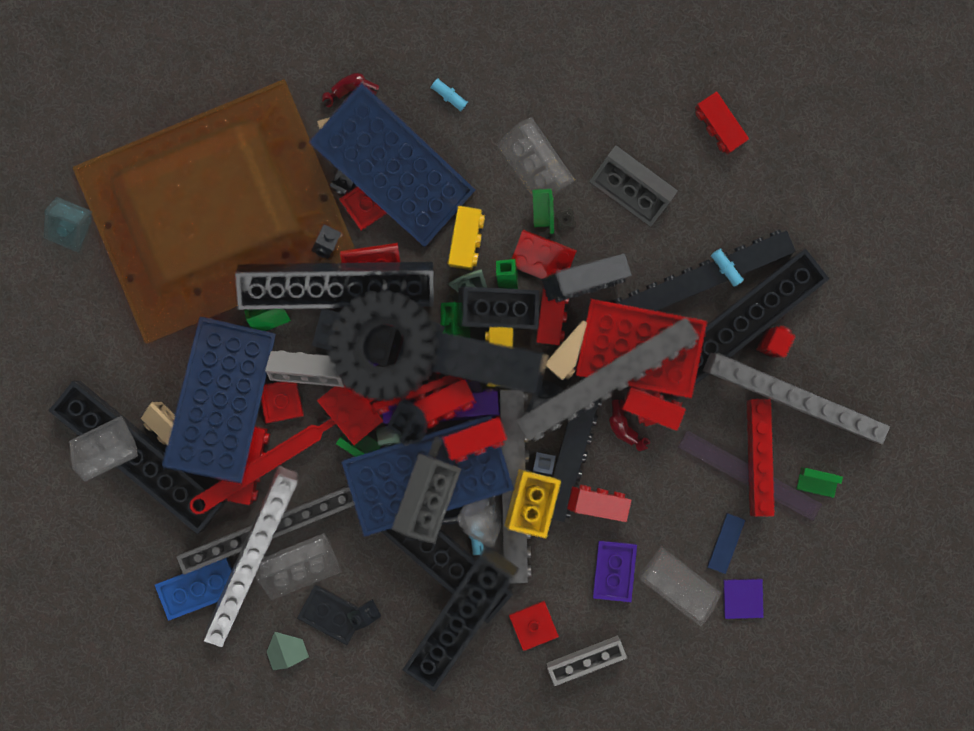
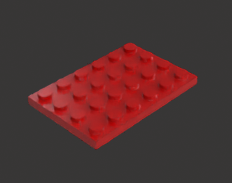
M591 299L576 375L582 377L591 376L687 318L699 337L695 340L697 344L688 350L685 347L678 351L680 355L671 360L668 357L662 360L663 365L657 369H647L644 371L645 376L637 381L634 378L629 380L628 386L692 398L707 321Z

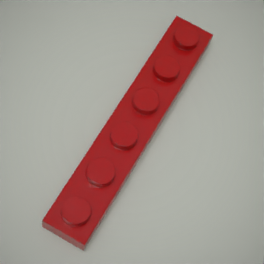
M455 376L441 378L422 385L416 391L408 392L409 395L405 398L409 401L415 399L417 402L425 398L427 394L436 393L464 378ZM394 398V400L388 401L381 400L371 405L373 414L379 412V415L389 412L390 408L398 406L403 398Z

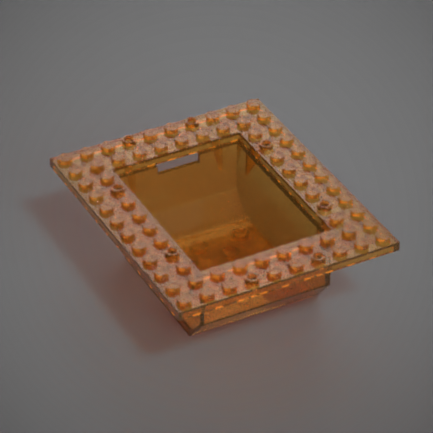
M285 79L73 167L145 344L197 324L199 317L211 318L238 307L236 269L238 264L342 263L340 251L355 249L316 152L309 143L310 138ZM301 142H304L306 144L305 148L303 149L299 148V144ZM326 195L328 197L327 201L322 202L321 196ZM110 222L112 227L106 229V224ZM324 224L341 232L329 259L319 257L311 251ZM284 252L289 253L287 259H284L282 256ZM130 275L133 276L132 282H128L127 280L128 276ZM199 288L201 294L197 296L195 295V290Z

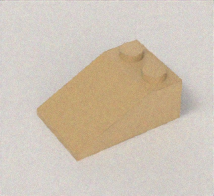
M584 320L547 360L546 367L561 380L564 378L569 379L575 372L573 368L577 362L587 324Z

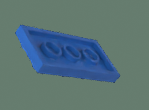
M228 557L187 574H181L155 584L168 621L218 602L232 572V566Z

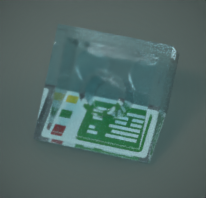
M56 197L45 209L44 238L80 252L91 225L92 211Z

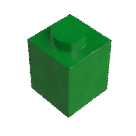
M515 259L496 261V277L500 289H518V272Z

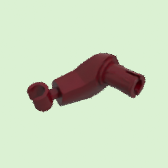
M353 73L330 88L332 90L331 93L325 92L322 95V102L325 99H330L326 103V107H331L335 96L340 99L348 92L354 91L360 83L364 84L376 95L377 92L370 88L378 90L379 85L364 79L361 73Z
M613 400L612 416L609 422L616 437L631 446L635 443L638 451L648 449L645 445L650 444V440L648 438L639 440L637 438L638 433L629 427L628 421L624 416V410L621 409L624 401L620 400L619 403V400Z

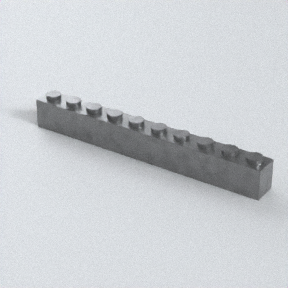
M685 318L521 417L517 422L528 440L534 439V441H537L545 436L543 432L550 429L552 432L562 426L560 424L561 421L567 418L569 422L577 417V412L581 409L587 411L594 407V401L599 398L603 401L612 396L611 391L617 388L620 391L627 387L629 380L634 378L637 381L646 375L644 371L652 368V370H655L663 365L662 360L667 357L671 360L680 355L678 351L685 347L688 350L697 344L695 340L699 337L688 319Z
M710 353L703 370L872 442L883 444L890 428L886 424L719 354Z
M500 389L501 424L507 440L503 441L505 445H502L501 449L514 487L518 470L529 472V470H525V462H529V451H525V443H528V439L517 422L518 419L528 414V412H524V405L528 404L527 393L523 391ZM512 490L502 493L504 558L519 567L511 583H528V577H531V565L527 566V558H531V546H527V539H530V534L510 530L504 526L513 493Z
M281 466L278 467L205 629V642L220 647L223 646L297 484V472Z
M349 486L283 512L272 539L354 506ZM252 525L177 556L183 574L241 552Z

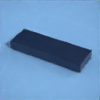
M726 513L707 565L708 568L726 574L745 523L744 519Z

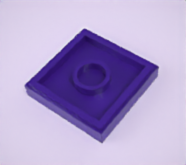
M723 579L725 619L764 618L763 579Z

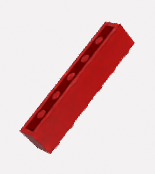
M751 399L747 401L750 516H775L771 399Z

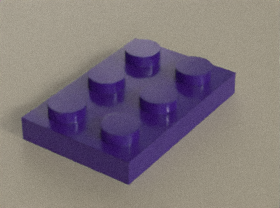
M598 540L593 588L594 599L632 601L637 544Z

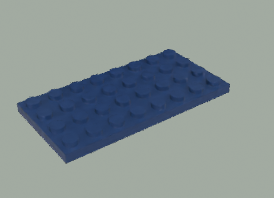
M362 83L309 141L312 146L424 247L456 213L458 206H462L475 191L462 176Z
M199 317L163 462L164 468L242 483L267 375L265 370L270 352L273 349L275 333Z
M489 415L425 435L418 445L399 443L342 461L364 537L393 527L419 454L461 469L446 511L514 490L501 446L493 448L491 445L485 448L486 452L475 456L473 452L467 454L468 459L456 462V459L451 460L443 439L490 421L492 416Z

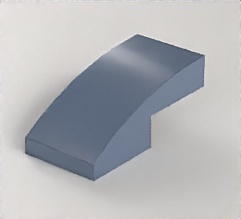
M537 452L532 473L551 477L555 456Z

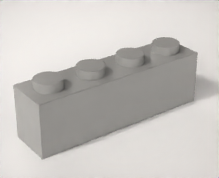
M282 350L270 352L265 371L271 381L344 387L343 379L335 374L333 370L335 363L330 362L329 356L305 354L303 352L289 353Z
M617 635L547 663V668L554 686L624 660L627 656Z

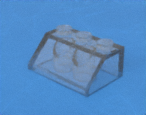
M122 416L69 441L72 468L84 481L138 456L136 443Z
M496 496L464 505L458 517L459 524L464 528L467 535L488 547L494 546L503 524V517Z

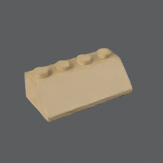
M152 402L141 418L144 421L143 425L149 431H154L158 435L157 439L162 444L168 445L175 415L162 402Z

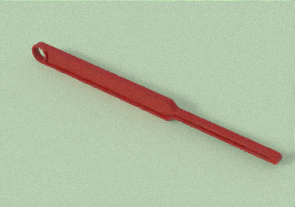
M365 397L366 400H367L369 403H371V402H373V401L375 400V399H371V398ZM331 418L320 426L310 425L246 465L241 484L222 480L193 498L190 502L191 510L196 514L208 511L320 441L323 432L336 425V423ZM197 499L204 500L206 504L205 509L196 511L193 508L194 501Z

